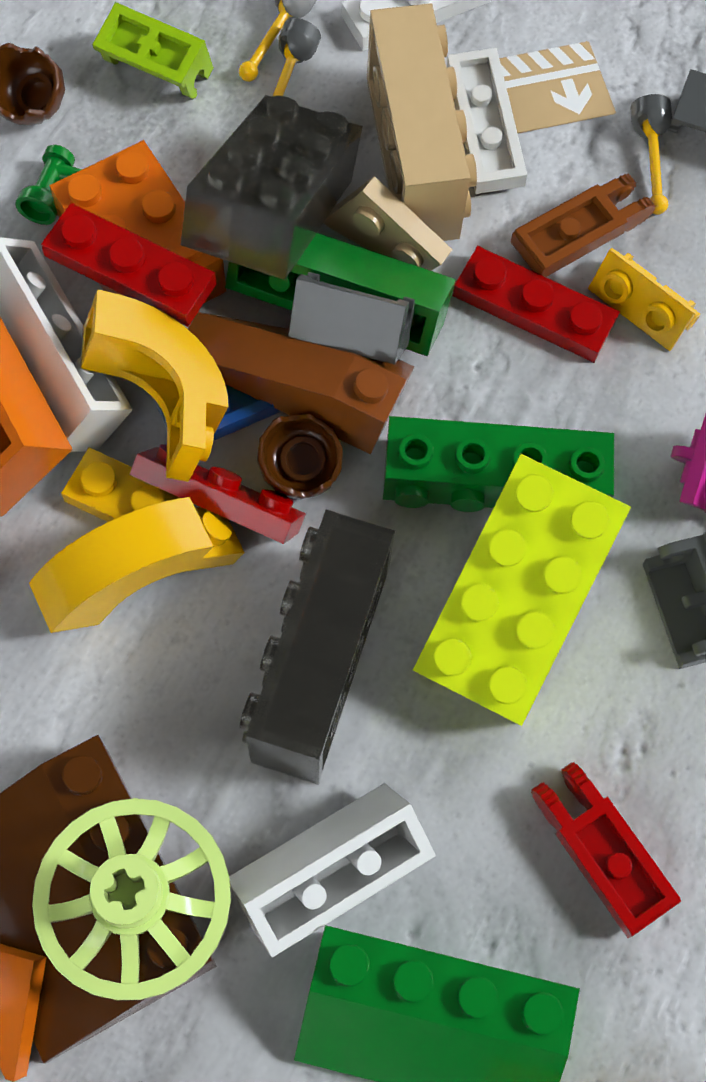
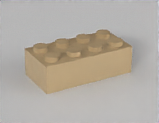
M432 3L370 10L367 84L388 189L443 241L460 239L463 219L471 216L469 187L476 186L477 169L474 155H465L463 143L467 139L466 117L464 111L456 110L454 105V99L457 98V78L454 67H446L444 57H447L448 54L445 25H437Z

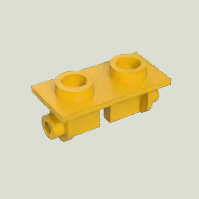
M611 248L587 289L613 309L620 311L622 316L668 351H671L684 330L688 331L700 317L701 313L694 309L696 303L692 300H685L667 285L662 286L658 283L655 276L633 261L634 256L630 253L623 256Z

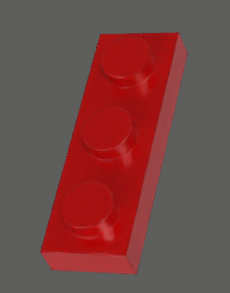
M73 203L69 204L41 243L45 257L126 297L149 304L189 327L216 286L215 272Z
M478 245L456 281L452 294L453 297L593 363H595L620 313L618 310Z
M161 444L159 447L136 454L129 475L177 497H190L193 504L279 543L285 544L299 533L306 513L293 508V501L283 494L268 489H262L261 493L241 485L242 478L239 475L220 467H210V470L197 465L189 482L166 478L167 444Z

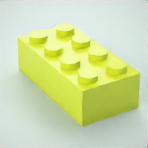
M520 454L413 671L522 726L631 506Z

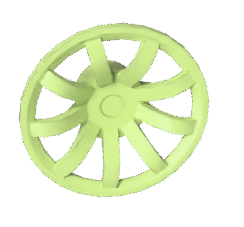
M133 798L112 801L93 808L72 821L55 838L42 859L35 879L32 902L35 930L47 957L54 967L72 984L93 995L118 1001L151 998L165 994L188 981L206 964L218 947L227 926L231 905L230 877L223 854L212 835L189 814L178 807L157 800ZM133 814L154 816L149 833L137 854H126L115 817ZM171 822L187 832L200 847L183 858L159 867L154 860L164 842ZM98 823L109 859L100 867L67 850L81 834ZM209 862L214 879L215 901L194 899L170 892L169 883L194 872ZM57 865L90 882V894L72 901L49 905L51 882ZM166 911L211 919L204 938L192 955L186 951L161 920ZM93 913L97 921L92 931L78 950L69 958L59 944L51 923ZM148 931L177 968L159 978L139 983V934ZM111 933L120 935L122 955L121 983L99 979L84 971L86 966L103 947Z

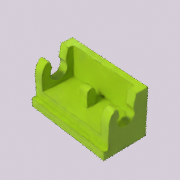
M117 2L113 5L92 44L94 50L100 52L105 61L114 65L121 61L172 83L180 88L183 95L192 99L197 96V89L194 88L197 74L208 79L214 68L205 40Z

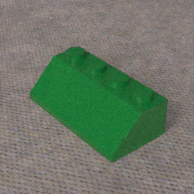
M325 925L294 1061L376 1082H560L569 1055L580 988Z

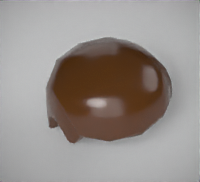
M12 43L1 45L0 115L18 125L42 124L44 120H49L60 108L65 93L62 69L48 54H45L37 46L31 49L20 48Z
M311 414L279 416L270 423L259 438L257 464L263 479L274 491L289 498L304 499L324 493L330 489L342 470L343 448L334 429Z

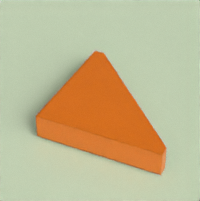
M0 944V1070L6 1080L15 1082L27 1076L47 957Z

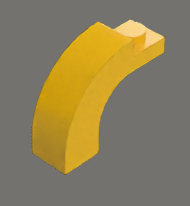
M97 289L84 324L81 369L126 379L144 389L154 398L164 413L167 423L166 478L189 482L199 460L204 462L208 460L214 434L229 407L228 394L222 374L206 347L177 320L139 300Z
M190 497L178 498L132 511L91 530L53 556L30 580L29 585L50 633L99 625L119 603L141 588L177 573L233 565L245 552L228 519L202 507L195 508Z

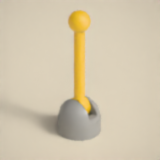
M275 0L279 14L251 59L240 65L239 76L241 79L247 82L256 79L258 76L257 66L280 32L284 22L289 18L304 17L311 11L317 0Z

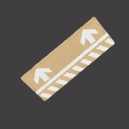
M588 41L499 58L517 133L616 113Z

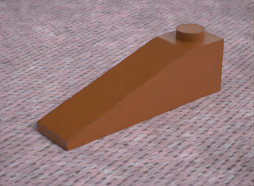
M198 312L188 328L206 347L215 360L225 384L257 400L273 404L274 408L288 415L311 414L333 428L339 440L370 455L414 369V366L400 359L394 365L355 353L288 337L289 329L207 313Z

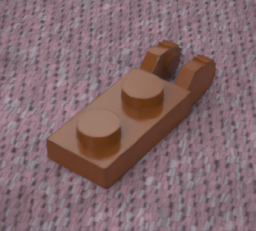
M620 175L619 178H615L602 186L597 184L515 229L512 233L511 244L534 272L547 277L624 234L625 231L628 232L638 224L640 225L642 222H645L653 214L656 206L647 196L618 210L615 205L619 201L626 199L637 184L631 175Z

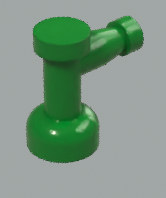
M54 144L47 146L42 156L45 165L36 184L23 188L15 202V206L22 216L41 225L52 224L58 215L49 185L82 170L73 167L75 157L68 149Z

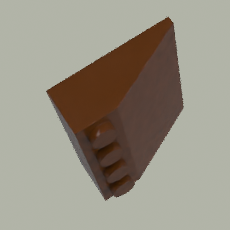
M99 735L42 763L0 793V944L47 957L35 930L32 908L35 879L42 859L55 838L72 821L89 810L106 803L132 799L109 751ZM133 814L115 817L126 854H137L149 833L141 815ZM99 823L81 834L67 849L98 867L109 859ZM158 852L154 862L159 867L166 865L160 852ZM57 865L51 882L49 905L72 901L90 894L91 883ZM175 882L169 883L170 892L181 895ZM166 911L161 920L186 951L192 955L203 939L192 916ZM93 913L51 923L59 944L69 958L78 950L92 931L97 921ZM148 931L139 934V983L159 978L177 968ZM111 933L103 947L86 966L84 971L99 979L121 983L122 955L120 935ZM212 955L206 964L188 981L165 994L143 1000L119 1001L93 995L72 984L54 967L47 957L33 1036L34 1044L43 1063L50 1062L217 967Z

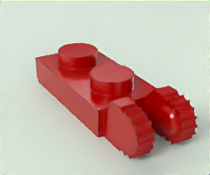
M571 762L561 769L562 777L568 789L587 811L573 820L557 794L544 782L531 789L532 797L547 821L557 830L555 835L626 937L630 938L682 901L608 796L603 798L582 768L575 764V762Z

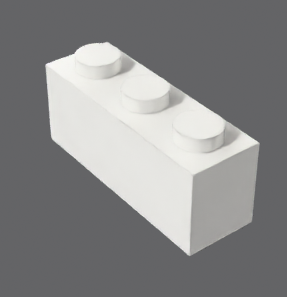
M384 783L229 876L230 888L253 931L273 958L431 860L436 855L411 804Z

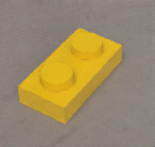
M88 447L61 492L64 502L107 522L143 507L180 497L129 475L131 466Z

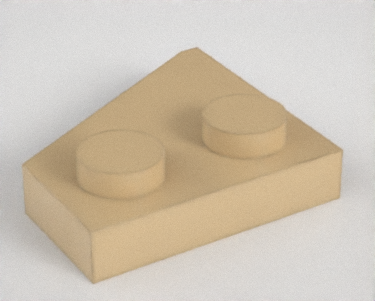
M375 176L334 206L322 221L327 227L367 250L430 271L442 265L453 250Z

